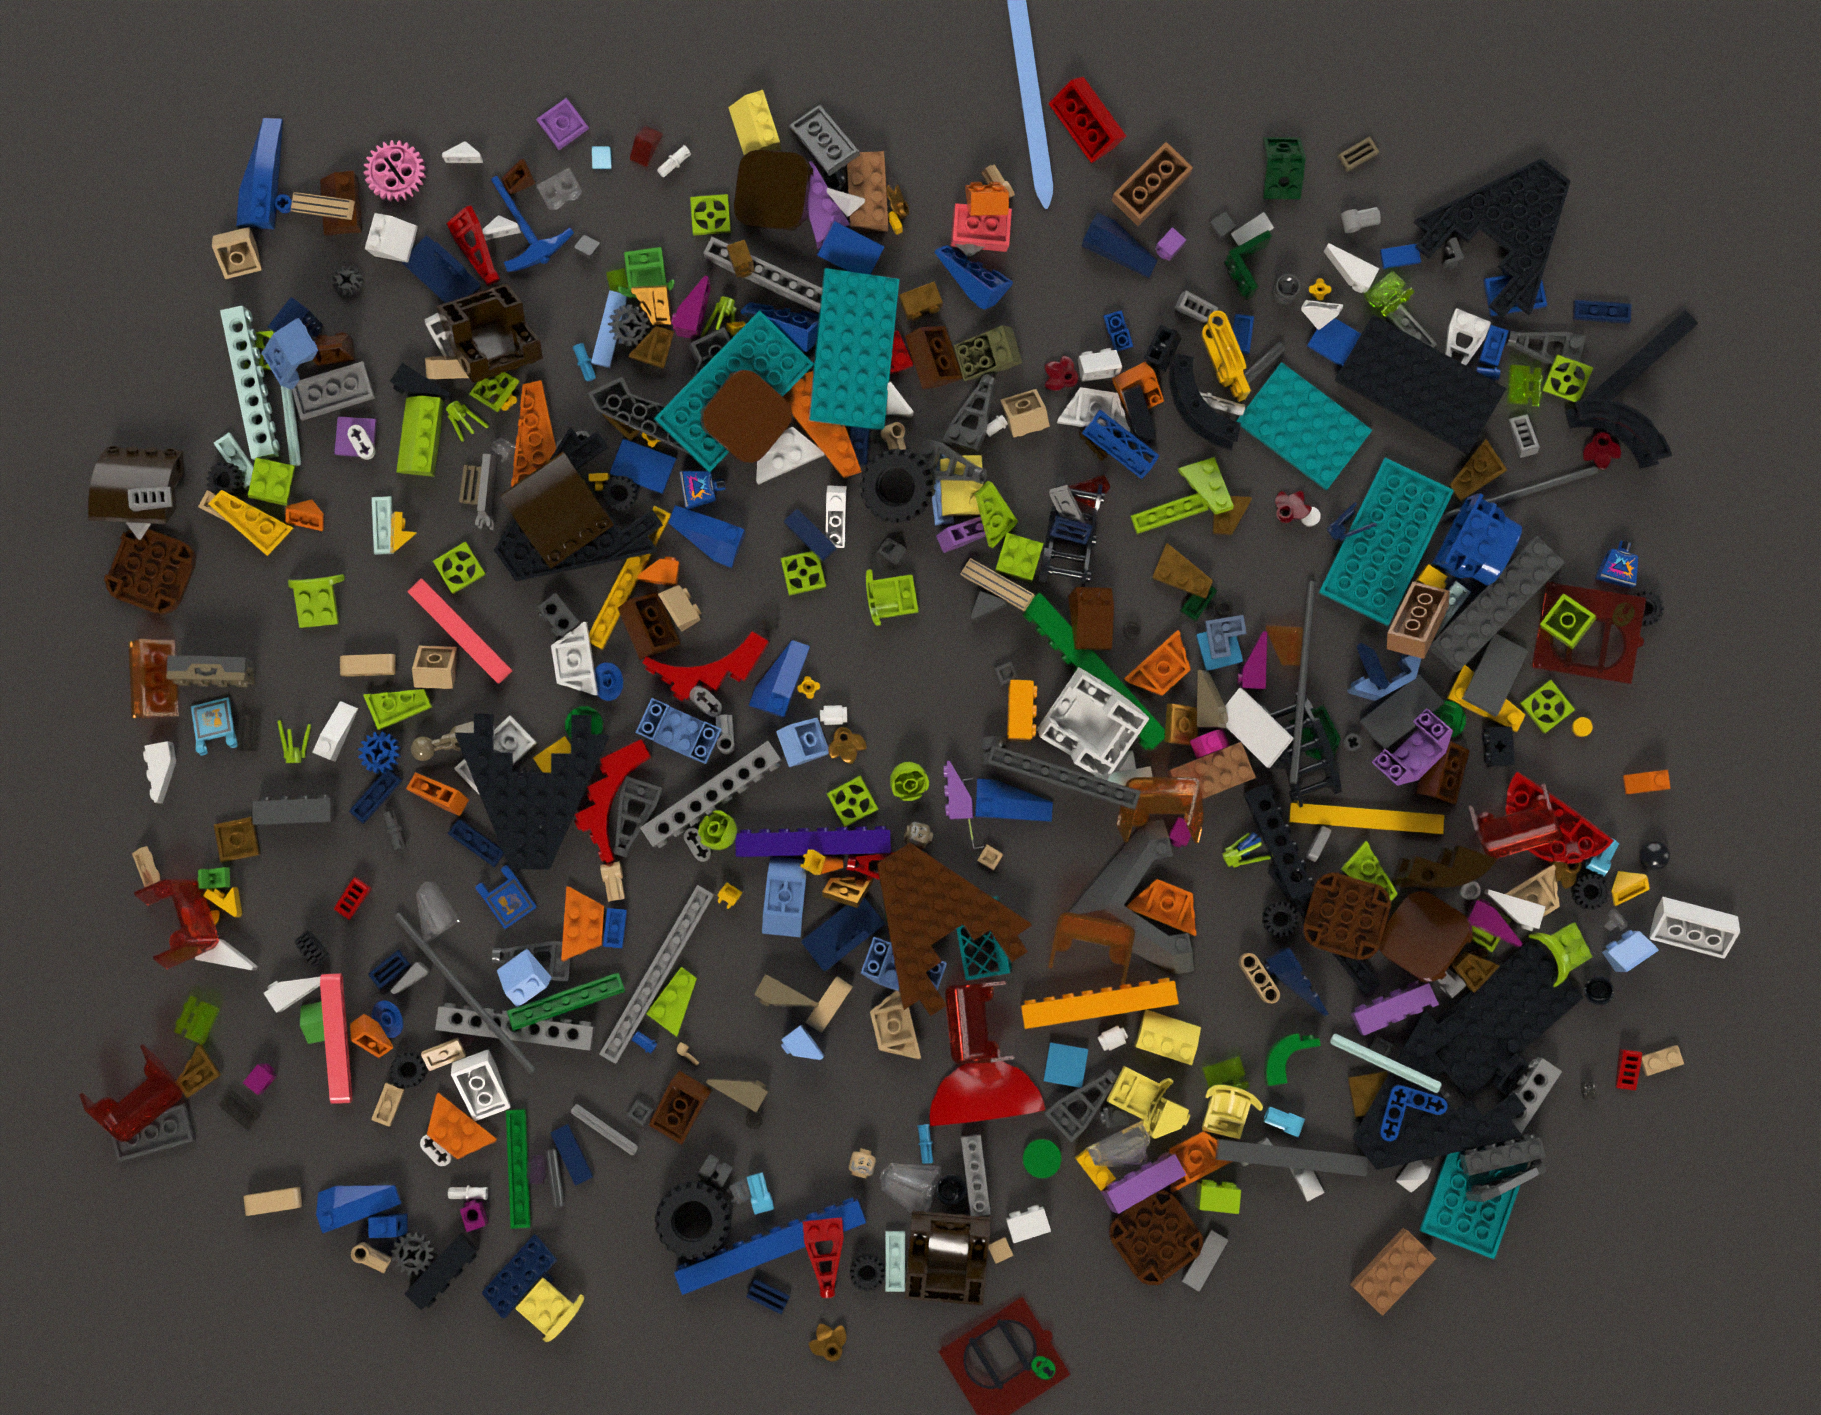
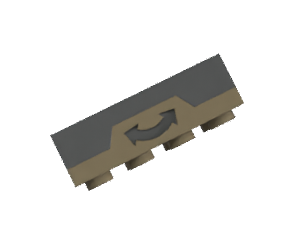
M168 655L166 678L173 680V684H179V686H191L192 683L202 687H210V683H212V685H217L218 687H229V684L236 685V687L248 688V684H255L256 662L246 657Z

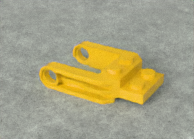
M1214 311L1210 314L1207 324L1201 332V337L1216 371L1219 383L1224 387L1232 385L1230 387L1231 393L1240 402L1245 400L1251 391L1243 372L1246 369L1245 359L1226 314L1222 311ZM1220 317L1223 320V324L1221 326L1213 324L1212 318ZM1206 330H1210L1213 338H1209L1206 335Z

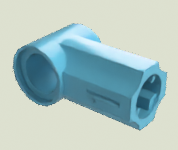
M1614 840L1602 853L1588 858L1585 868L1604 877L1610 869V861L1619 843Z
M1269 1106L1263 1122L1299 1137L1305 1119Z
M763 1172L747 1176L752 1196L751 1203L755 1215L773 1210L772 1197L770 1192H768Z

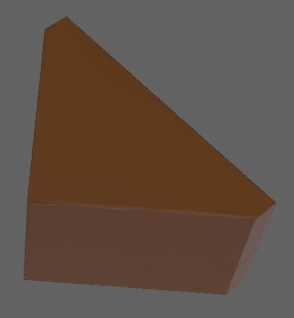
M524 159L518 161L501 178L509 195L536 184Z

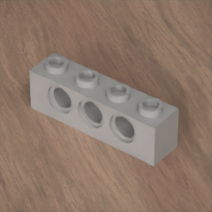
M1540 1057L1530 1062L1528 1066L1529 1071L1526 1075L1521 1076L1517 1083L1519 1086L1514 1092L1527 1108L1511 1120L1521 1134L1562 1073L1561 1070ZM1539 1074L1541 1082L1536 1085L1534 1077ZM1529 1090L1531 1097L1525 1101L1523 1094Z
M981 1135L961 1136L970 1215H991Z

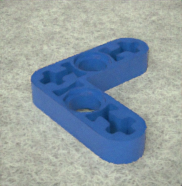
M1402 1085L1394 1086L1390 1091L1380 1127V1136L1386 1141H1393L1397 1138L1406 1106L1441 1115L1447 1110V1102L1441 1097ZM1399 1089H1402V1093L1405 1094L1404 1097L1399 1099V1103H1403L1402 1107L1397 1104H1391L1392 1100L1396 1102L1397 1096L1394 1095V1092L1399 1091ZM1417 1094H1421L1424 1097V1103L1419 1106L1413 1102V1098ZM1428 1096L1431 1097V1102L1437 1103L1440 1100L1443 1108L1435 1111L1434 1106L1428 1105L1429 1109H1426ZM1393 1107L1398 1108L1400 1111V1115L1396 1119H1392L1389 1116V1110ZM1386 1119L1398 1122L1397 1126L1392 1124L1391 1130L1394 1131V1135H1390L1389 1138L1384 1133V1129H1388L1390 1123H1386Z

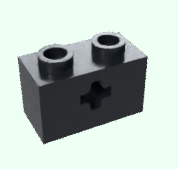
M1160 324L1144 356V360L1149 366L1166 372L1182 337L1176 330Z
M1512 727L1484 729L1482 742L1485 744L1486 752L1483 754V759L1487 764V768L1515 765ZM1495 745L1500 746V750L1495 748Z

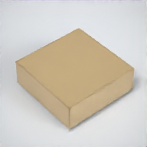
M987 844L977 861L994 871L1003 854Z
M1005 1237L989 1244V1250L996 1264L1013 1256Z

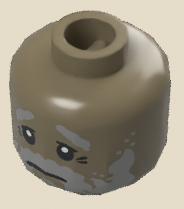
M912 822L910 826H906L904 840L907 844L911 843L919 849H924L927 843L931 844L933 833L930 832L929 825Z

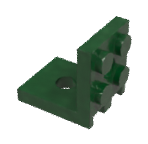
M1263 137L1262 145L1266 157L1263 199H1301L1306 162L1301 138ZM1282 177L1289 178L1288 182L1284 184L1279 183V179Z
M1269 230L1229 251V255L1226 257L1227 260L1224 261L1230 279L1232 281L1235 280L1238 286V293L1241 297L1244 296L1246 301L1254 296L1258 285L1243 260L1267 247L1272 238Z

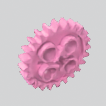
M391 140L389 146L383 142V148L377 145V152L370 151L373 157H366L370 163L364 164V167L368 170L363 173L367 176L365 181L367 184H370L368 187L374 190L376 196L380 194L383 200L387 196L389 202L395 197L396 201L399 202L401 196L404 200H407V194L413 197V190L419 192L417 185H423L420 179L426 178L425 174L422 173L426 171V168L422 166L425 162L423 159H419L421 155L419 152H416L414 147L409 149L407 142L402 146L400 140L395 145L393 140ZM395 156H401L399 161H393ZM385 158H388L394 168L398 171L402 179L405 181V184H401L397 176L394 174V172L391 170V168L385 161ZM381 166H386L384 171L378 172ZM412 170L409 176H404L406 171ZM391 181H396L395 186H388Z

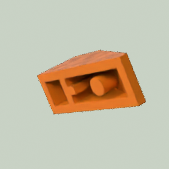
M416 772L406 787L408 791L458 816L461 815L469 801L460 791Z

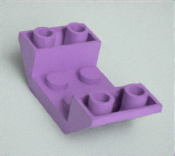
M1428 708L1413 721L1418 729L1393 754L1384 749L1372 761L1397 786L1419 780L1447 751L1453 730Z

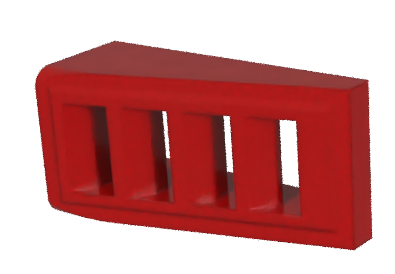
M354 877L334 907V910L350 920L373 888L359 878ZM355 886H358L360 889H362V893L354 889ZM353 892L354 894L359 896V898L355 899L350 895V893ZM347 898L350 899L355 903L354 906H352L345 900ZM343 904L351 909L349 913L341 908Z
M1619 1049L1615 1088L1636 1091L1643 1052ZM1627 1056L1634 1057V1061L1626 1060ZM1625 1064L1633 1065V1069L1625 1068ZM1624 1071L1632 1072V1076L1623 1075ZM1622 1079L1632 1080L1631 1084L1622 1083Z

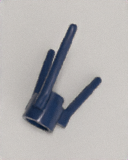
M1354 502L1326 530L1334 540L1339 538L1343 541L1349 536L1377 526V523H1372L1344 534L1346 528L1343 526V523L1355 513L1353 508L1357 505V502Z

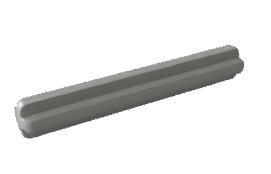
M574 1105L571 1114L630 1155L636 1153L638 1150L636 1144L580 1105Z

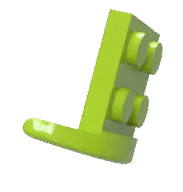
M872 570L866 571L867 599L874 625H881V618L919 612L912 574L873 580Z
M343 574L315 579L288 580V587L293 588L299 628L339 623L333 584L344 581L345 576Z
M1575 922L1568 924L1551 936L1544 933L1529 934V938H1534L1544 943L1551 950L1557 961L1558 978L1553 984L1554 987L1561 984L1571 970L1592 958L1590 950Z

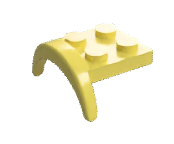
M1123 1066L1106 1101L1141 1118L1142 1130L1148 1133L1154 1111L1167 1088L1173 1084V1080L1166 1078L1157 1083Z
M1214 1085L1207 1090L1205 1098L1210 1097V1101L1202 1124V1130L1240 1139L1250 1105H1254L1260 1111H1262L1263 1106L1253 1094L1243 1089L1227 1085Z
M542 1277L515 1309L545 1334L541 1338L542 1340L549 1342L573 1319L583 1304L584 1296L579 1295L573 1304Z

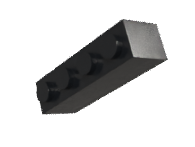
M461 1233L404 1295L420 1310L425 1307L429 1309L437 1301L435 1296L439 1292L443 1294L450 1287L448 1282L453 1277L457 1279L464 1271L462 1267L466 1263L470 1265L478 1256L475 1253L479 1248Z

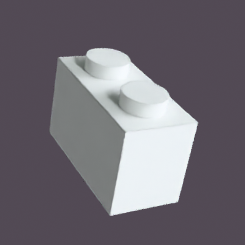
M1039 1205L1027 1208V1212L1020 1213V1211L1009 1214L1006 1221L1013 1243L1051 1232L1043 1207L1039 1208Z

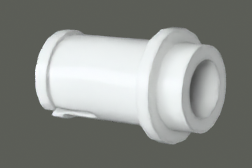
M997 415L996 419L987 425L986 434L989 437L1000 429H1005L1006 425H1008L1003 415Z

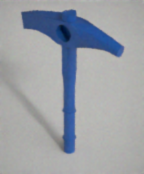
M498 176L493 177L491 180L496 190L500 193L530 244L523 254L504 262L507 272L525 269L540 262L542 264L548 263L549 257L574 234L573 230L569 227L557 236L538 240L529 224L519 212L515 202L511 199L504 184H502Z

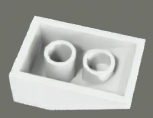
M489 1049L452 1063L451 1076L474 1121L511 1108L497 1065Z

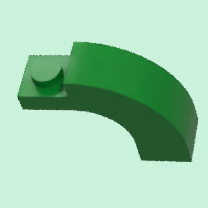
M1292 1033L1279 1039L1271 1047L1265 1059V1085L1272 1086L1288 1083L1286 1062L1289 1056L1299 1049L1321 1046L1320 1038H1314V1034L1302 1036V1040H1300L1299 1033Z

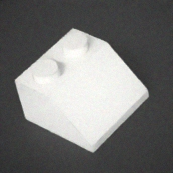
M375 213L365 249L375 257L408 262L418 226L393 216Z
M1111 348L1102 349L1100 353H1093L1092 351L1083 352L1078 357L1081 382L1115 377L1120 374L1122 369L1117 350L1111 351Z

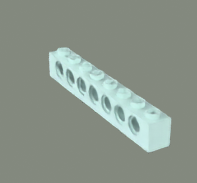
M244 306L220 310L251 459L278 457L280 446L274 436L276 427L270 417L272 408L266 398L268 389L262 379L264 377V370L258 360L260 358V351L254 341L257 337L255 330L251 326L253 321L251 311ZM243 324V329L237 332V326ZM247 342L246 349L241 351V344ZM250 360V367L248 369H245V362ZM251 379H254V380H255L254 386H252V387L249 388V387H248V382H249ZM258 397V404L252 406V400ZM262 416V422L257 425L256 418ZM266 434V441L260 443L261 435Z

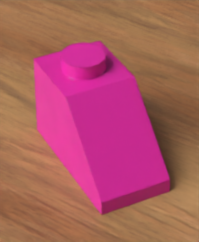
M1223 728L1190 741L1197 759L1230 746Z

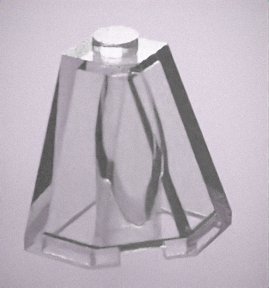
M426 881L419 886L420 890L416 892L422 937L425 942H430L461 921V919L437 883Z
M1139 1121L1112 1133L1086 1148L1095 1166L1133 1168L1147 1162L1146 1148L1149 1146L1150 1137L1142 1121Z
M890 1163L888 1168L884 1169L880 1175L881 1190L911 1213L912 1211L928 1212L933 1202L932 1197L937 1182L941 1178V1167Z

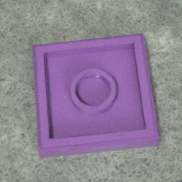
M567 98L536 119L558 150L589 130L587 124Z
M338 417L335 455L360 457L347 435L349 428L353 425L361 426L375 447L377 420ZM355 430V431H354V433H355L354 436H355L359 441L362 440V439L360 438V436H359V434H360L361 432H358L357 430ZM362 444L364 451L361 453H365L366 455H368V450L370 448H367L364 444Z

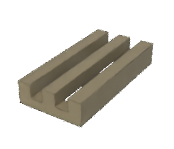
M1369 136L1338 154L1337 158L1341 160L1342 166L1348 172L1378 155L1380 151ZM1367 143L1370 144V146L1345 159L1346 155ZM1373 149V152L1367 154L1366 156L1360 158L1359 160L1353 162L1350 165L1348 164L1352 160L1358 158L1359 156Z
M464 465L459 503L478 505L481 477L480 466ZM471 470L470 480H469V487H468V495H467V500H466V499H465V493H466V485H467L468 471ZM475 471H478L475 499L471 500Z

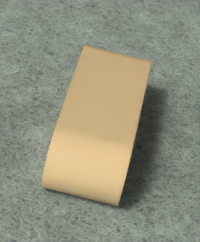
M455 356L425 358L426 378L428 379L469 378Z
M396 655L340 656V676L396 674Z
M1252 953L1242 954L1238 960L1239 966L1260 998L1266 1003L1277 1002L1280 998V992L1259 959ZM1247 956L1253 960L1251 967L1244 965V959ZM1257 973H1261L1264 977L1263 982L1260 984L1255 982V975ZM1269 989L1274 991V998L1268 1000L1265 996L1266 991Z
M836 976L819 1001L818 1007H815L805 1023L822 1033L853 986Z
M300 1187L243 1196L246 1216L303 1207Z

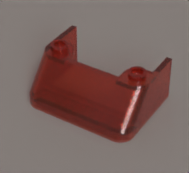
M1545 783L1541 784L1544 795L1535 797L1532 801V808L1495 818L1492 813L1488 812L1476 815L1473 806H1469L1475 832L1486 855L1500 858L1555 842L1562 837L1563 834Z
M164 879L134 892V895L146 905L169 897L173 899L182 929L175 931L170 936L169 943L171 949L153 956L154 961L166 969L214 949L219 942L207 898L203 896L205 894L204 889H199V883L195 879Z
M1006 981L947 987L945 999L951 1057L955 1063H992L1014 1059V1055L1000 1056L998 1043L993 1040L988 1041L985 1002L993 999V986L1006 985Z
M144 1044L140 1048L147 1062L144 1065V1073L148 1079L117 1103L113 1098L105 1097L94 1103L83 1092L79 1094L84 1110L120 1142H126L133 1138L178 1102L183 1094L181 1087L162 1061Z

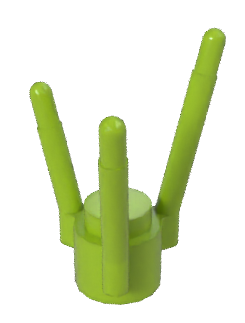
M728 297L720 298L701 334V338L707 333L717 313L720 315L716 330H719L723 317L729 316L730 313L731 323L735 322L737 308L734 307L735 301Z
M459 401L452 402L446 408V411L449 413L448 418L451 420L462 442L464 438L456 420H461L470 433L474 434V430L464 418L466 413L485 428L489 427L483 420L471 412L465 404L461 405Z
M278 720L277 723L286 763H302L301 758H305L311 724L307 725L302 748L299 751V747H293L291 729L287 730L289 747L287 748L282 722Z
M1247 833L1234 844L1225 848L1226 852L1222 853L1227 866L1233 865L1234 868L1244 864L1267 860L1271 857L1267 855L1239 861L1242 859L1241 855L1262 846V843L1259 842L1241 851L1233 850L1239 843L1247 839L1250 833Z

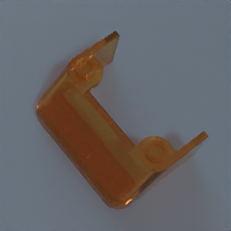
M1134 777L1127 781L1126 787L1139 790L1141 793L1135 810L1120 806L1116 826L1124 842H1129L1132 827L1146 824L1150 814H1185L1184 820L1194 842L1199 843L1204 821L1202 788L1198 779L1194 777Z
M1065 912L1059 916L1047 969H1052L1056 951H1067L1071 947L1072 939L1110 946L1109 957L1111 961L1122 965L1119 984L1125 985L1135 931L1126 924Z

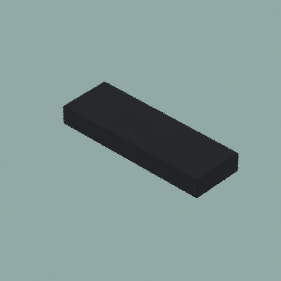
M1136 385L1122 391L1136 438L1142 442L1156 438L1157 436L1141 386Z

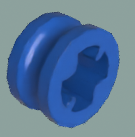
M281 194L276 197L274 204L281 213H289L292 200L289 196ZM283 200H286L288 204H285V207L283 208L280 205V203H283Z

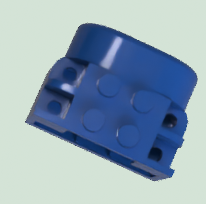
M1480 493L1466 497L1432 565L1456 578L1472 577L1485 585H1491L1499 578L1520 540L1522 526L1505 517L1503 510L1498 508L1497 504L1489 503L1482 499L1484 495Z

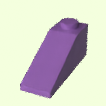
M981 516L948 527L936 535L943 553L960 548L986 536Z

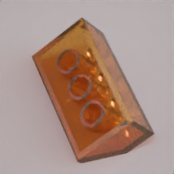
M138 639L128 642L132 718L178 717L177 684H173V680L166 678L168 655H176L175 640Z

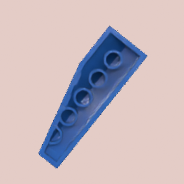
M263 118L239 188L237 228L275 229L276 207L274 201L278 193L283 119Z

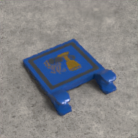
M509 865L501 868L502 873L508 880L489 893L484 883H479L475 887L504 929L537 907L512 869L509 868Z

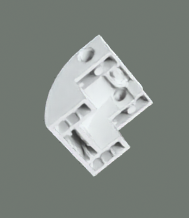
M1078 667L1036 730L1040 738L1071 755L1076 765L1098 778L1108 780L1148 722L1149 717L1112 687Z

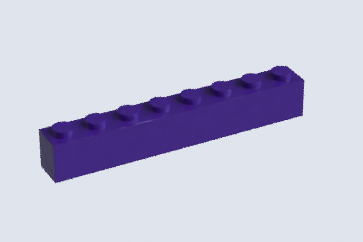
M875 826V830H867V827H855L854 831H848V827H836V831H829L828 828H817V831L809 832V828H798V832H790V829H778V832L771 833V829H759V833H751V830L746 829L740 830L735 839L736 857L803 856L807 854L808 849L815 850L822 855L891 853L890 830H886V826Z

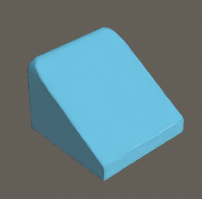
M592 146L593 169H612L611 147Z

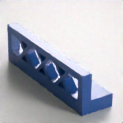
M1102 410L1096 413L1092 421L1082 432V434L1140 479L1151 470L1160 456ZM1099 417L1105 421L1106 426H1101L1096 422ZM1113 430H1117L1121 434V438L1115 437ZM1128 442L1135 444L1136 450H1132L1128 446ZM1143 454H1148L1153 458L1150 463L1144 459Z

